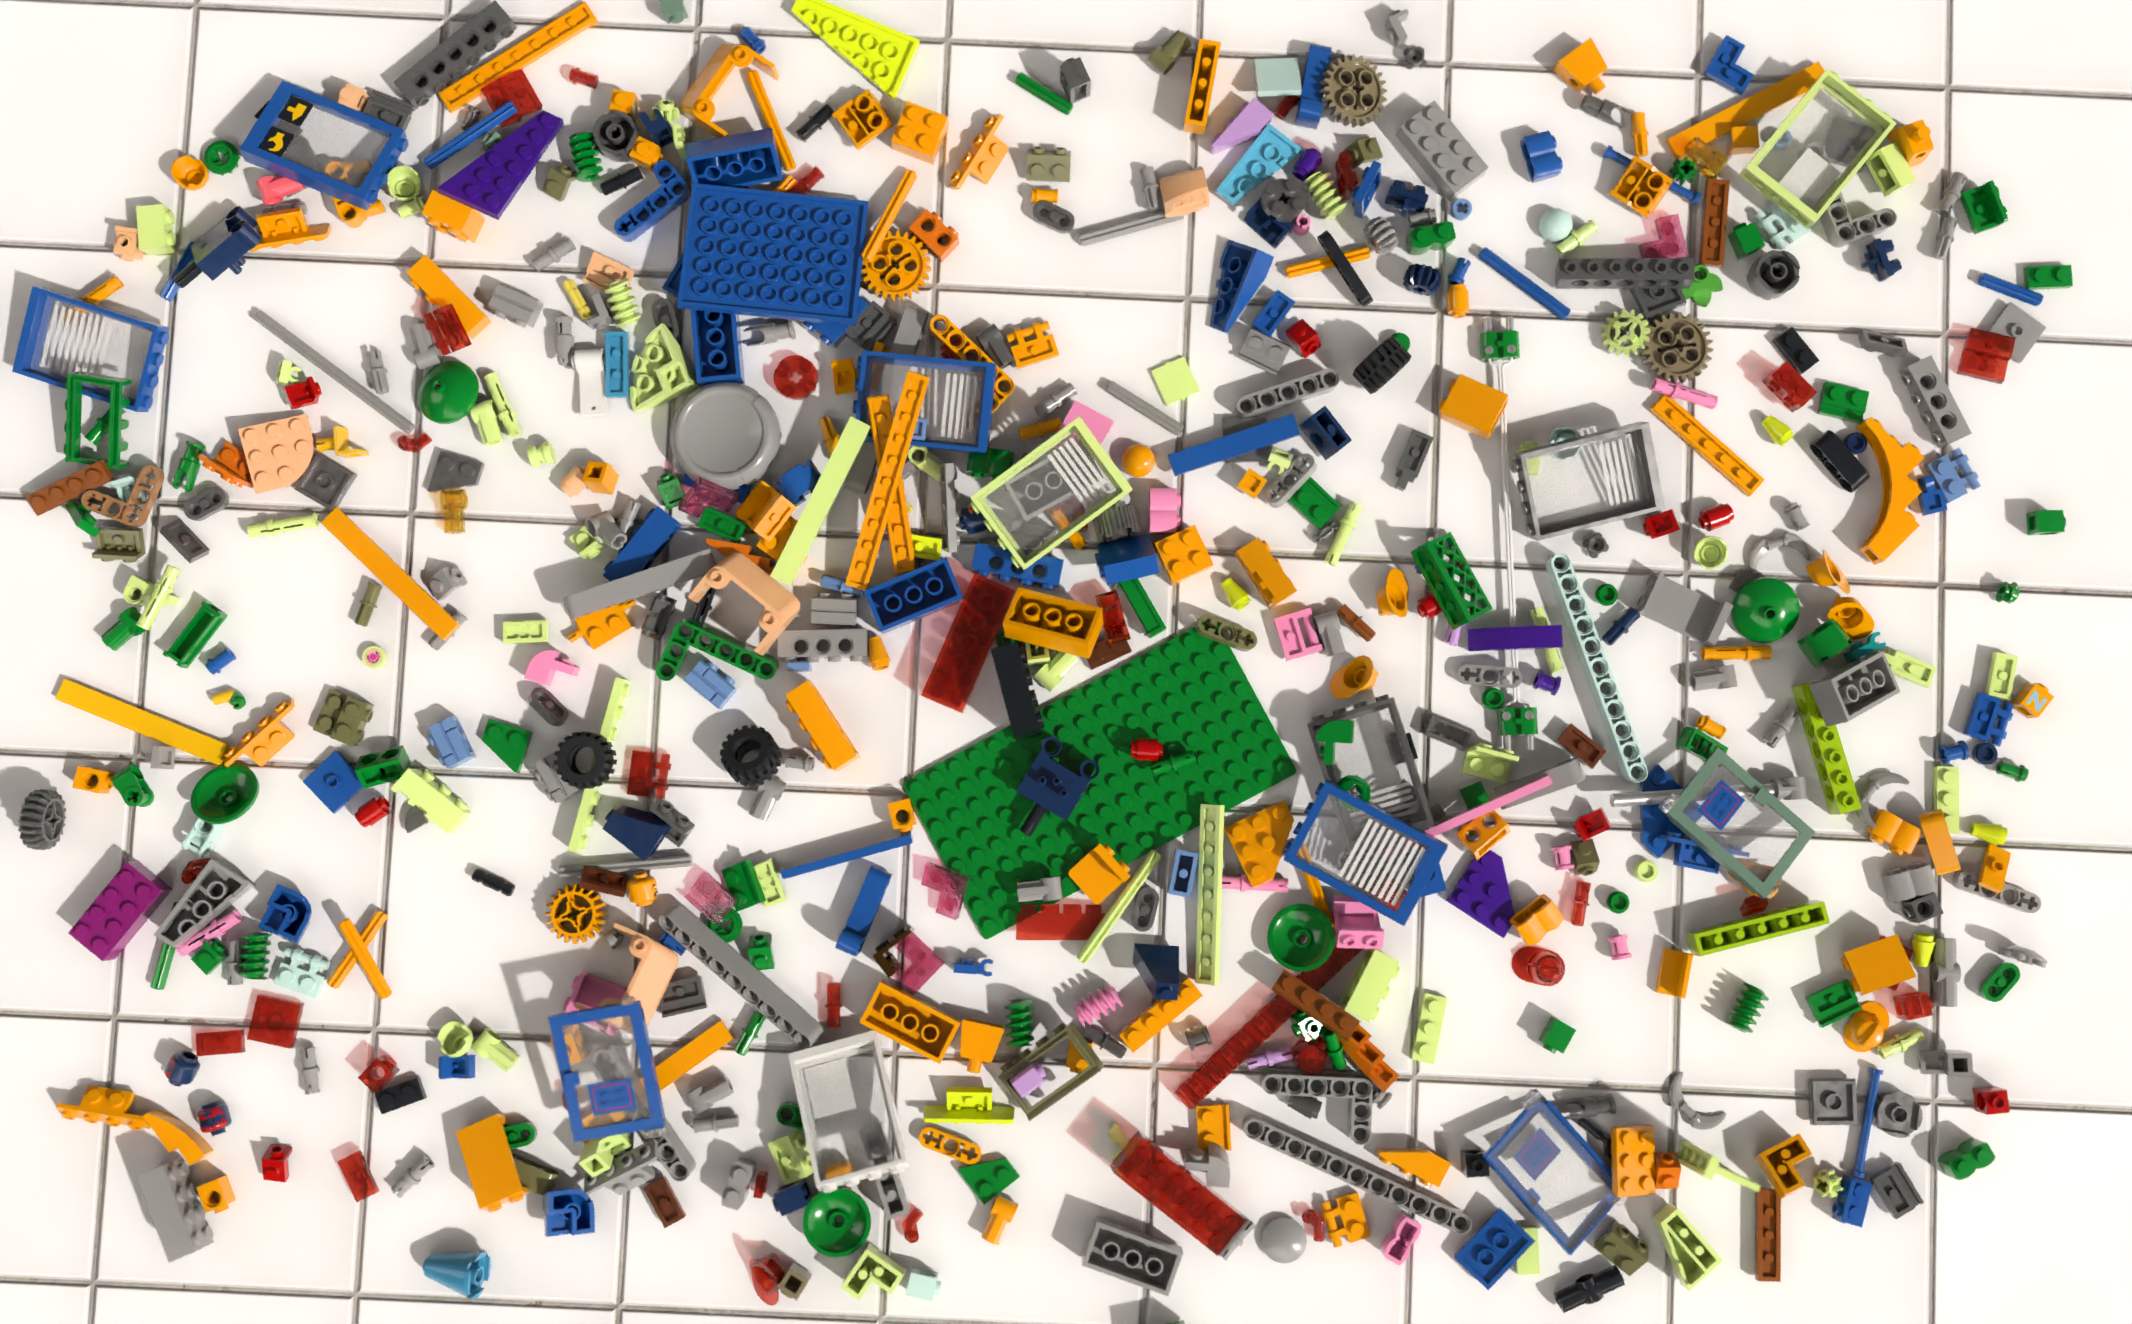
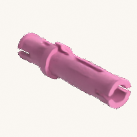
M1655 377L1651 384V391L1668 395L1671 399H1682L1712 410L1718 402V396L1682 386L1676 381L1669 382Z
M1241 874V876L1222 875V889H1240V892H1245L1246 890L1288 892L1287 886H1279L1288 885V878H1274L1272 881L1253 889L1246 874Z
M233 910L220 919H214L209 926L200 930L180 948H176L177 952L184 957L189 952L202 946L206 940H212L218 935L223 936L228 929L243 921L241 914L237 910ZM223 923H226V924L223 925L222 927H220V928H218L217 930L213 931V929L217 928L218 926L222 925ZM203 935H205V937H203L202 939H200V940H198L197 942L193 943V941H195V940H197L198 938H200V937H202Z

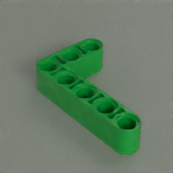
M684 618L675 626L656 667V675L663 681L673 679L679 672L690 646L765 680L771 679L775 675L779 664L776 658L765 653L761 656L754 651L756 649L696 620ZM681 625H687L691 629V634H684L681 631ZM701 635L710 636L711 643H704L701 640ZM722 644H728L732 648V652L725 653L722 650ZM672 645L680 646L682 653H674ZM742 654H749L752 657V662L747 663L743 661ZM769 663L773 671H764L762 664ZM663 665H670L673 673H666Z

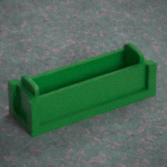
M1139 579L1118 582L1116 588L1121 587L1146 630V633L1143 634L1144 637L1148 635L1151 639L1165 631L1166 626Z
M203 601L201 603L202 607L169 650L163 653L165 657H170L176 661V665L181 668L188 669L228 616L211 602Z

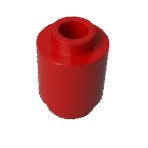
M1720 503L1701 511L1698 521L1701 528L1710 532L1729 524L1734 519V512L1729 504L1723 505Z
M1433 593L1418 600L1416 609L1422 618L1426 617L1429 620L1443 612Z
M1137 738V740H1131V758L1158 761V756L1163 754V743H1158V738Z
M375 795L357 809L358 811L354 814L355 818L365 828L369 825L373 826L390 813V804L383 796Z

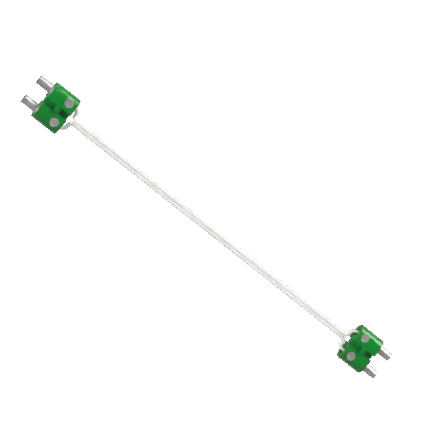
M1513 316L1506 317V331L1498 333L1497 331L1492 332L1491 318H1484V333L1480 334L1481 361H1488L1490 365L1498 368L1499 391L1505 393L1504 367L1510 365L1513 360L1520 358L1519 331L1514 330ZM1500 359L1509 360L1503 363L1501 367L1499 364L1492 362ZM1505 408L1500 417L1509 619L1510 627H1516ZM1511 650L1512 668L1517 669L1518 650ZM1512 672V683L1514 684L1515 680H1519V676H1515V672ZM1518 686L1513 688V700L1507 702L1504 708L1497 709L1498 736H1503L1504 749L1512 751L1511 736L1525 735L1526 750H1534V734H1538L1537 707H1530L1526 701L1520 700ZM1517 699L1518 703L1526 705V708H1508V706L1514 704Z

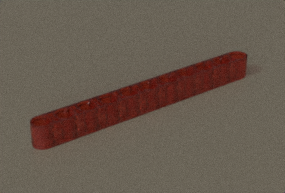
M1335 940L1333 951L1324 964L1314 970L1301 972L1296 978L1318 992L1362 949L1337 948ZM1277 994L1184 1081L1174 1094L1189 1110L1193 1109L1299 1008Z

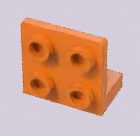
M226 441L215 459L202 454L198 455L197 458L203 461L202 466L220 474L223 480L240 488L243 485L252 488L253 483L245 454L233 444Z

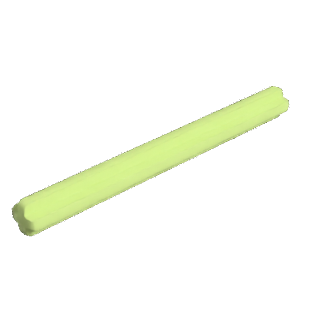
M1151 850L1078 953L1076 958L1079 961L1087 964L1161 859L1162 856L1157 851Z

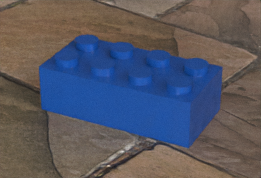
M772 128L685 144L686 160L693 183L740 188L783 180L782 165Z
M690 310L696 379L700 387L720 381L745 383L739 315Z
M946 557L864 591L882 634L964 601Z

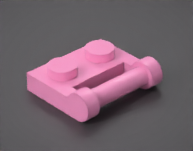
M1311 608L1273 619L1286 661L1324 650L1323 644L1319 642L1311 617L1313 614ZM1299 618H1303L1312 647L1306 648L1297 620Z

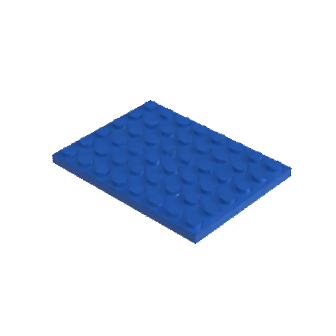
M692 183L677 302L678 308L856 326L863 264L861 253L865 245L869 201Z

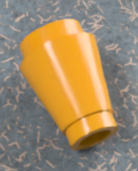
M876 636L868 639L869 666H872L873 671L889 668L891 660L881 637Z

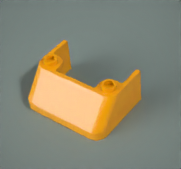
M724 43L719 46L681 100L680 110L684 117L714 137L729 136L725 130L710 121L715 114V106L711 101L735 66L745 68L752 64L777 81L780 77L775 65L745 45Z

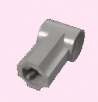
M417 323L408 328L415 348L413 355L418 368L422 370L442 363V356L438 347L434 344L429 324Z
M605 510L585 520L589 533L593 537L599 536L610 548L618 550L627 541V535L615 524L614 518L609 511Z
M1333 610L1313 616L1317 634L1321 636L1326 656L1330 657L1346 652L1339 631L1340 622L1336 611Z
M1734 664L1690 673L1689 681L1693 691L1737 687Z
M774 777L770 781L766 779L763 785L758 786V794L748 814L766 822L776 801L780 799L786 783Z
M1060 876L1017 883L1019 902L1063 899Z
M724 1075L705 1086L702 1085L688 1092L685 1096L696 1115L713 1106V1103L734 1093L730 1080Z

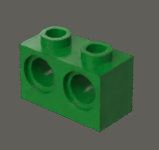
M402 745L360 756L355 772L363 788H368L398 780L410 768L411 761Z

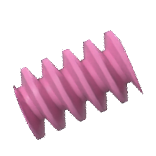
M1106 983L1104 984L1105 992L1097 988V996L1091 992L1088 993L1089 1001L1081 997L1082 1005L1075 1001L1073 1002L1074 1010L1084 1028V1021L1090 1025L1093 1024L1092 1017L1099 1021L1101 1019L1100 1012L1108 1016V1007L1116 1011L1115 1003L1121 1007L1124 1006L1114 987H1110Z

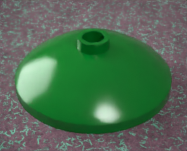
M454 360L442 362L431 368L422 379L418 389V405L423 415L438 424L454 423L465 417L473 408L479 393V383L475 372L466 364Z
M1772 577L1757 578L1746 583L1736 593L1732 602L1734 606L1731 610V618L1738 632L1747 639L1759 643L1777 641L1794 628L1800 613L1799 599L1795 591L1784 581ZM1772 610L1773 614L1767 617V611Z
M231 764L229 767L225 765L219 766L206 773L197 782L191 794V808L200 820L209 824H224L234 821L244 815L256 801L259 793V781L253 771L246 766L240 764Z
M1294 904L1285 907L1274 916L1268 928L1267 942L1272 956L1279 964L1292 971L1306 972L1320 967L1330 957L1335 944V932L1331 921L1320 909L1308 904ZM1302 935L1307 936L1305 943H1301L1299 940Z
M837 1187V1190L829 1193L819 1192L811 1199L803 1216V1231L807 1241L816 1251L829 1257H844L856 1252L865 1243L871 1229V1214L864 1199L856 1192L842 1187ZM840 1215L843 1221L840 1223L836 1222L835 1216Z

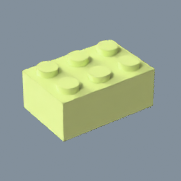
M1367 949L1338 1006L1368 1023L1371 1019L1374 1020L1380 1009L1377 1006L1381 998L1385 999L1390 990L1388 984L1391 978L1395 979L1400 970L1398 966L1399 961L1376 949Z

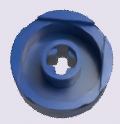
M811 459L807 460V466L800 464L780 477L782 482L777 480L774 482L781 495L796 507L806 501V495L812 494L821 476Z

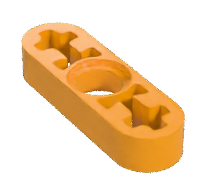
M926 1126L919 1134V1142L922 1146L967 1164H975L981 1158V1148L977 1143L934 1126ZM929 1131H932L933 1137L939 1139L940 1134L943 1135L940 1147L936 1146L938 1141L930 1140V1142H926V1137L923 1134H928ZM945 1140H955L957 1143L956 1149L947 1151L944 1148ZM961 1143L965 1144L963 1146L965 1150H970L971 1147L975 1148V1153L978 1154L977 1157L973 1156L969 1159L967 1158L968 1154L961 1151V1156L957 1155Z

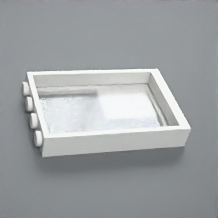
M875 1030L788 1054L815 1183L819 1191L824 1193L837 1190V1186L844 1184L847 1187L854 1186L860 1183L859 1180L866 1178L876 1180L881 1178L883 1173L891 1172V1174L903 1172L904 1168L909 1166L879 1035Z

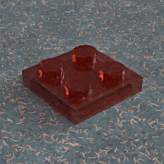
M263 994L257 995L247 1039L289 1049L294 1048L304 1003Z

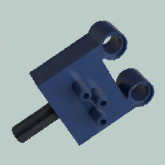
M241 206L233 208L227 216L190 246L194 261L177 274L173 281L177 286L184 288L202 272L212 281L228 268L236 275L242 272L240 266L246 263L242 256L253 249L262 239V236L254 229L257 222Z
M1049 736L1042 741L1040 753L1017 789V792L1035 802L1034 807L1020 828V831L1027 836H1032L1047 810L1067 821L1090 781L1096 778L1100 772V767L1094 760H1086L1081 764L1079 768L1081 777L1051 760L1049 757L1058 755L1061 750L1060 741L1053 736ZM1050 740L1055 741L1058 745L1054 753H1049L1045 750V744ZM1088 763L1093 764L1096 768L1093 776H1087L1083 772V767Z

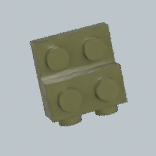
M330 689L313 730L347 745L357 746L364 738L365 732L363 730L366 723H369L373 717L372 709L374 705Z

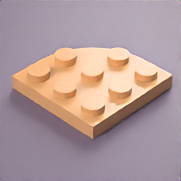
M307 414L238 429L256 494L278 490L295 483L303 476L313 460L314 439Z

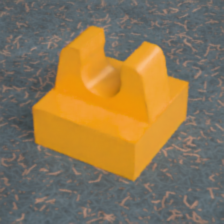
M1249 468L1236 488L1255 499L1267 480Z

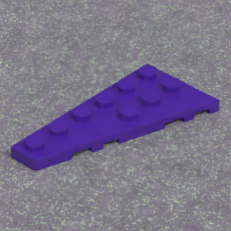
M544 110L437 187L438 193L499 220L564 125L563 119Z

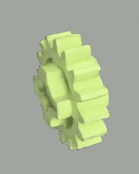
M1625 309L1622 310L1621 315H1618L1615 311V318L1607 317L1606 319L1609 324L1602 325V329L1606 332L1602 333L1601 337L1602 339H1607L1603 342L1604 346H1610L1608 349L1609 353H1613L1616 350L1617 357L1625 353L1626 358H1629L1632 351L1635 355H1638L1637 349L1641 348L1644 350L1643 342H1649L1650 340L1645 334L1651 333L1650 328H1644L1649 324L1648 321H1641L1643 315L1640 313L1635 316V310L1633 309L1630 311V314H1627ZM1638 326H1640L1641 329L1640 337H1637L1636 335ZM1612 329L1616 332L1613 341L1611 340ZM1622 331H1625V332H1628V331H1629V332H1630V335H1629V336H1627V335H1623V336H1622V333H1621V332H1622ZM1631 344V346L1622 347L1623 345Z

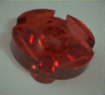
M791 355L782 359L777 369H775L773 375L774 384L785 398L802 400L816 391L818 372L814 364L800 355ZM795 372L800 376L802 375V379L798 383L790 381Z

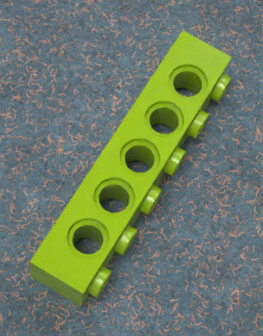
M1817 680L1791 687L1798 711L1801 712L1800 718L1830 815H1841L1862 809L1837 726L1826 727L1809 687L1810 684Z
M1813 900L1687 932L1686 936L1691 954L1704 956L1830 924L1824 901Z

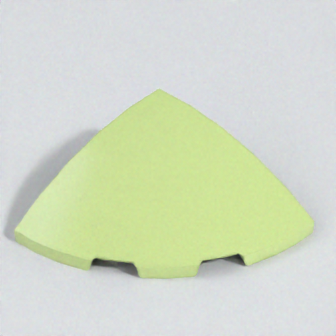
M663 323L657 326L645 338L644 342L646 345L641 354L635 356L631 371L634 372L633 385L629 389L631 404L635 413L666 403L700 386L683 350Z

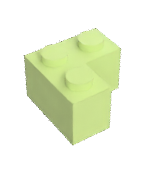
M869 1243L843 1280L841 1288L860 1300L873 1281L889 1294H892L903 1278L906 1269Z

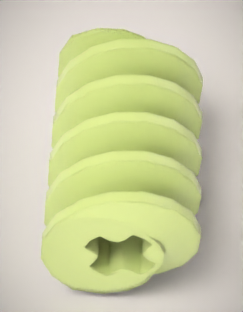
M1320 171L1308 177L1304 181V185H1310L1308 192L1313 193L1312 199L1314 201L1318 200L1316 207L1322 208L1320 214L1322 216L1327 215L1324 221H1328L1340 214L1347 206V203H1339L1343 195L1335 196L1339 188H1331L1335 182L1334 180L1327 181L1331 173L1323 174Z
M621 279L605 284L609 288L604 291V294L612 295L607 299V302L615 303L610 308V311L618 312L613 316V319L621 321L616 325V328L639 322L637 319L642 316L641 313L634 312L639 307L638 304H631L636 297L628 295L633 288L625 287L630 282L629 279Z

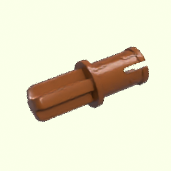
M1346 604L1336 612L1350 626L1349 629L1357 632L1366 642H1369L1375 636L1376 632L1362 620V616L1359 617Z

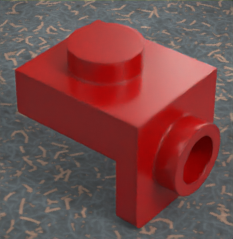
M1303 319L1285 331L1286 336L1299 348L1303 358H1307L1321 347L1318 333Z
M312 376L307 377L306 382L285 386L283 389L291 410L317 404L319 395H322L319 383L314 382Z
M1673 509L1644 518L1643 528L1645 534L1651 536V539L1681 530Z
M1602 807L1578 817L1574 821L1575 825L1573 826L1579 838L1582 837L1584 842L1612 828Z
M271 1144L261 1158L263 1180L286 1183L289 1178L288 1158L292 1153V1146Z

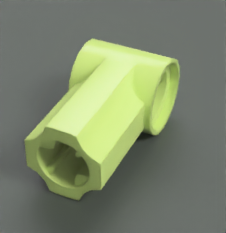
M489 399L474 404L470 413L475 424L478 425L483 444L485 446H493L504 441L497 421L498 411L493 400Z
M911 447L908 452V458L914 467L919 468L940 483L939 462L943 461L925 448ZM916 452H922L924 459L922 461H914L913 455Z
M1059 652L1050 663H1046L1035 674L1034 678L1051 692L1078 659L1075 655Z
M489 1028L482 1032L471 1047L478 1055L486 1059L489 1058L505 1072H508L520 1057V1055L502 1042V1038L496 1032Z

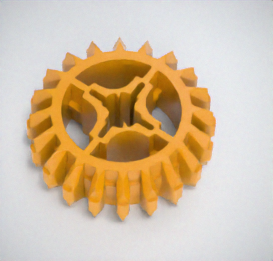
M574 883L573 887L567 884L564 886V890L558 888L556 890L558 896H550L554 903L546 904L548 908H551V911L545 912V916H551V920L546 921V924L554 925L550 932L553 933L558 930L556 938L561 939L564 936L565 943L570 942L571 938L573 944H578L579 938L582 943L587 942V936L591 939L594 938V931L601 932L602 930L597 924H605L606 922L600 918V916L607 915V911H601L600 909L606 903H598L602 895L593 896L595 891L589 890L587 892L588 889L579 888V883ZM574 895L582 896L590 905L585 907L580 905ZM567 898V910L560 915L561 905ZM575 910H585L576 917H567V915L572 914ZM592 912L591 922L585 929V916ZM568 920L572 922L578 932L566 928L562 921Z

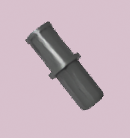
M1093 1025L1089 1026L1083 1036L1100 1046L1099 1049L1103 1048L1119 1059L1127 1051L1125 1046L1110 1037L1111 1034L1107 1035Z

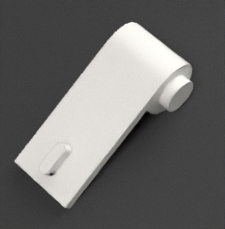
M602 348L575 350L574 355H571V364L579 373L580 416L608 415L607 398L605 397L604 350Z

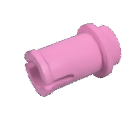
M1301 214L1294 221L1292 229L1295 234L1302 236L1308 233L1311 222L1308 215L1304 218L1305 214Z

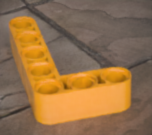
M939 314L931 319L929 324L930 333L958 360L968 361L966 353L973 351L978 357L975 362L994 363L946 316ZM942 321L945 324V329L937 331L934 329L933 323ZM952 336H958L961 339V345L958 347L952 346L949 339ZM996 365L993 399L995 405L992 409V414L1014 390L1013 380L998 365ZM973 373L982 382V374ZM1002 381L1008 383L1009 391L1006 393L1001 392L998 389V383ZM980 398L975 402L974 413L977 415L979 412ZM970 409L967 411V428H969L968 415H970ZM977 424L973 425L972 430L977 429Z

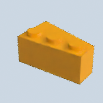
M1258 537L1237 550L1235 556L1269 609L1292 596L1297 590L1292 581L1283 572L1279 561L1270 554L1271 550L1266 541H1261Z

